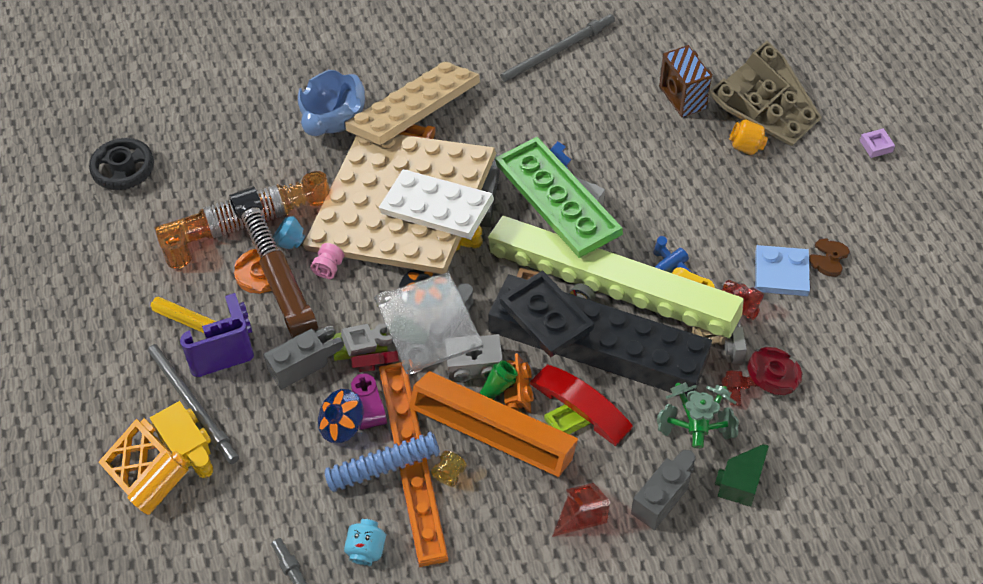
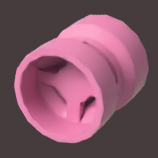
M324 243L318 251L319 257H316L311 264V270L319 277L332 279L337 272V266L341 264L345 255L338 246Z

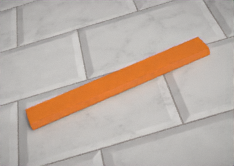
M406 362L379 366L394 444L402 445V441L405 440L408 443L413 437L419 439L421 431L417 412L409 408L412 389ZM423 458L420 463L414 461L412 466L406 464L403 469L399 467L419 567L448 562L427 459Z

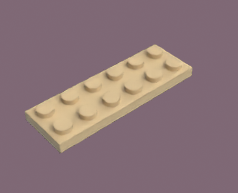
M442 62L434 69L423 73L419 78L407 83L396 92L390 93L386 98L374 103L368 109L346 121V131L382 145L480 83L479 74L453 65L450 62Z

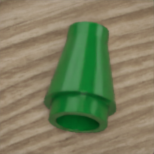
M503 360L494 364L483 388L480 390V394L494 400L516 382L518 372L515 367Z

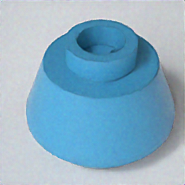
M287 216L274 233L273 238L277 247L292 249L294 246L298 248L304 240L305 235L302 234L304 229L294 216Z

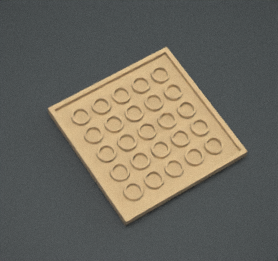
M356 135L303 243L305 250L318 253L322 244L331 243L343 251L345 258L446 275L461 237L381 214L379 206L403 169L481 190L496 156L495 148L405 135H396L382 145H379Z

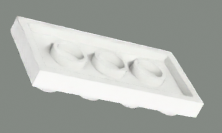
M403 169L379 206L381 214L471 239L494 198L492 193Z

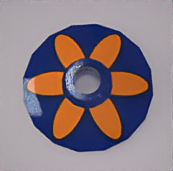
M339 389L332 392L324 400L319 410L318 428L325 440L330 443L341 444L350 440L357 433L362 424L364 414L363 402L359 395L350 389Z

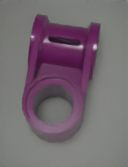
M369 374L357 375L351 382L353 400L359 401V404L354 408L359 430L387 424L382 400H380L374 377Z

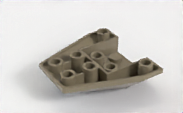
M765 41L756 49L746 63L729 78H723L708 92L724 110L742 120L747 119L762 125L766 133L791 146L822 118L785 57L768 41Z

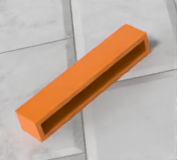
M431 371L426 373L413 386L409 408L559 477L573 459L578 438Z

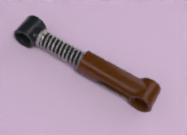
M252 186L230 194L229 199L234 213L238 219L241 218L250 238L256 247L255 249L261 258L259 264L282 311L291 337L295 338L310 329L313 331L317 330L318 324L311 307L307 305L284 253L277 249L276 242H274V238L270 234L271 231L268 230L269 227L265 223V219H263L264 216L261 215L263 208L255 187Z

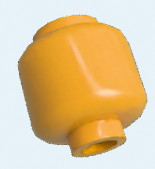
M745 119L740 123L736 122L729 140L732 141L734 149L753 155L758 150L762 151L768 137L765 136V128L762 125Z

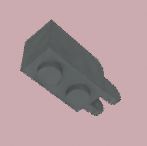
M327 326L315 333L310 329L263 354L267 370L280 390L325 367L328 363L327 358L343 348L344 342L341 338L338 337L330 340L336 334L333 327Z

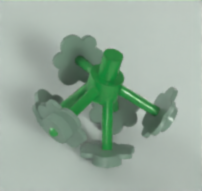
M676 383L675 387L670 388L672 394L666 396V399L679 395L689 423L676 419L678 408L667 404L665 410H661L657 417L658 431L662 432L663 435L668 436L675 425L689 429V434L693 435L692 447L698 449L704 448V436L708 435L709 430L718 429L724 439L736 438L738 436L739 421L734 415L733 410L727 407L719 411V404L722 398L733 404L737 403L730 398L732 392L727 390L726 386L716 385L715 389L709 386L706 387L710 392L717 395L714 401L713 397L708 393H699L697 391L688 392L686 398L684 392L696 388L697 385L688 387L687 383ZM718 413L719 420L716 423L709 424L713 414Z

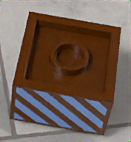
M687 45L663 53L659 87L682 118L707 109L708 92L710 91L713 74L699 60L696 51Z

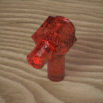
M727 371L726 377L722 378V386H726L727 390L732 392L730 398L737 402L736 404L730 402L731 406L741 405V390L749 389L750 386L759 387L750 376H743L742 371Z

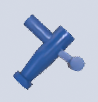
M659 236L653 254L662 256L664 259L655 268L672 273L674 269L681 267L691 272L684 264L689 260L687 252L683 248H678L673 253H670L666 247L667 238Z

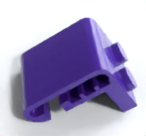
M235 293L225 296L231 317L202 326L206 337L205 340L194 343L190 330L181 336L180 343L191 374L195 377H201L248 362L254 357L249 333L253 331L244 302H238Z

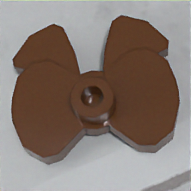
M827 238L819 239L814 246L826 253V256L811 254L809 256L810 265L826 276L837 277L841 275L843 267L840 264V260L849 256V248L841 242L828 241Z

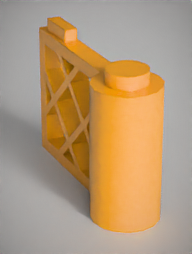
M144 418L142 421L136 419L101 458L99 464L126 492L130 502L143 513L150 515L189 469L186 466L188 460L177 451H174L172 454L153 434L156 431L155 427ZM140 430L142 432L141 445L132 446V438ZM157 448L160 451L158 456L152 462H147L148 450ZM140 451L139 464L130 465L131 452ZM118 454H123L122 467L114 468L110 463ZM138 470V478L130 486L128 484L129 471Z

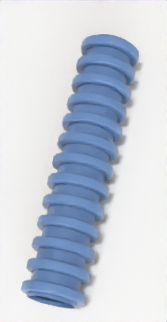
M430 431L428 436L424 437L422 434L419 435V439L413 437L408 443L405 440L402 441V445L396 443L393 448L385 447V451L379 449L376 451V454L370 452L367 457L359 456V460L353 458L350 463L344 461L342 466L336 464L333 469L327 467L324 472L329 489L332 492H337V488L346 489L348 484L352 487L354 482L360 484L363 483V479L371 480V476L375 475L377 478L380 477V473L386 475L391 469L394 472L397 471V467L403 469L406 464L414 465V461L420 463L423 458L429 460L432 455L437 457L439 456L440 449L434 433L432 434Z

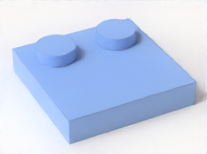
M757 245L755 250V292L808 296L810 292L809 249Z

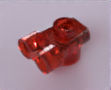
M727 280L721 290L742 297V315L754 320L759 314V305L764 298V293L754 287L749 289L745 284Z

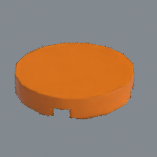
M256 249L249 250L239 257L234 266V275L241 289L249 293L261 294L272 290L259 264L261 258Z

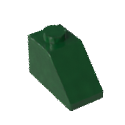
M762 444L728 459L725 470L719 468L715 485L720 487L717 497L752 507L769 445Z

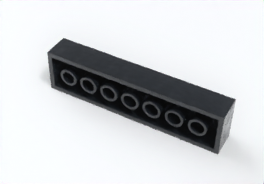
M508 274L488 314V331L543 350L500 304V297L526 281V279ZM564 292L593 321L594 330L556 355L672 393L670 388L675 387L676 383H687L688 387L694 385L698 387L709 358L712 345L711 339ZM697 387L694 388V389H691V390H689V391L684 392L685 395H686V398H687V393L690 392V391H696V390H697Z

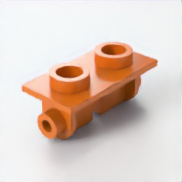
M516 353L515 361H506L515 367L518 375L516 376V382L512 384L513 387L507 388L504 391L505 405L519 411V408L524 407L528 413H531V402L534 400V396L529 386V378L532 377V372L528 362H524Z

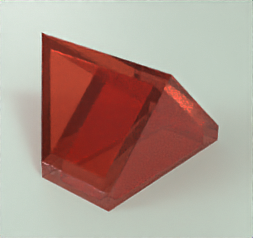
M595 483L566 489L568 496L553 536L607 523L609 499Z

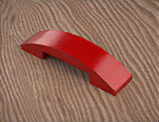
M547 364L530 381V385L550 399L554 396L593 424L594 431L614 446H617L633 429L630 421L608 399L567 371Z

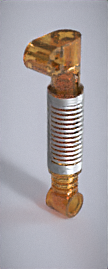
M321 171L307 173L301 180V184L295 182V186H293L291 183L289 188L286 185L282 186L280 184L269 187V195L266 188L264 189L265 192L260 189V194L258 195L263 208L261 215L264 216L263 219L266 218L269 221L270 218L274 219V216L278 218V216L283 217V215L289 214L295 205L296 208H299L300 204L305 206L306 202L312 206L323 205L330 192L327 175ZM225 201V205L223 202H221V206L217 203L216 208L214 205H212V209L208 206L200 209L197 214L154 228L168 267L178 269L187 266L192 260L188 246L189 242L205 237L209 239L220 237L222 232L225 235L226 231L230 233V229L235 232V228L239 231V226L243 229L245 224L241 218L238 219L236 217L231 202Z

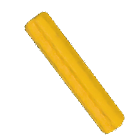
M155 297L150 305L152 311L204 333L202 326L217 322L161 297Z

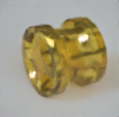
M443 451L440 455L439 464L433 466L431 474L439 482L454 487L459 481V473L465 471L467 464L459 455L451 451Z

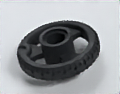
M117 138L102 144V146H99V149L97 148L89 161V171L93 180L105 189L108 188L109 190L116 191L138 186V184H141L150 176L154 167V157L151 149L144 142L134 138ZM138 162H144L141 169L138 172H136L135 164ZM100 164H109L113 175L111 178L100 174Z

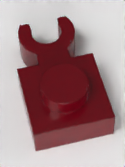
M398 351L355 356L351 357L353 368L358 367L359 372L375 370V365L398 362L399 357Z

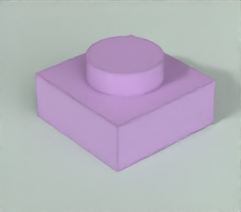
M884 128L861 135L860 142L871 158L892 153L895 148L894 143Z

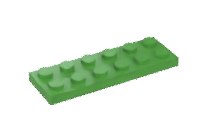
M538 137L495 158L497 167L578 258L623 235V228Z

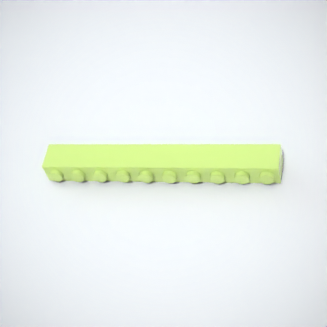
M506 216L501 217L488 236L490 252L499 258L517 262L521 266H528L540 272L543 270L546 274L559 277L569 283L585 284L592 288L593 291L604 293L616 300L632 303L642 309L646 308L657 312L664 317L674 318L689 326L705 329L714 335L730 338L742 316V297L599 248L578 258L558 234Z

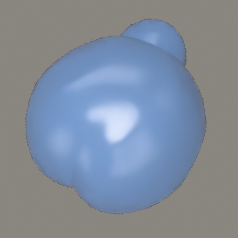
M327 70L311 78L308 81L306 90L302 92L300 88L298 92V106L302 113V128L308 135L314 137L324 133H337L346 130L345 122L356 114L361 113L365 105V89L360 78L355 74L342 75L336 70Z

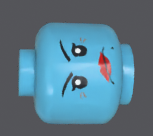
M361 519V523H356L349 527L344 552L350 556L349 560L351 562L370 566L373 561H378L381 558L386 533L378 528V522Z

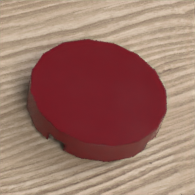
M763 347L759 351H755L750 357L747 366L749 376L754 383L764 391L774 395L793 393L801 383L803 374L797 361L794 363L790 359L791 355L775 347Z

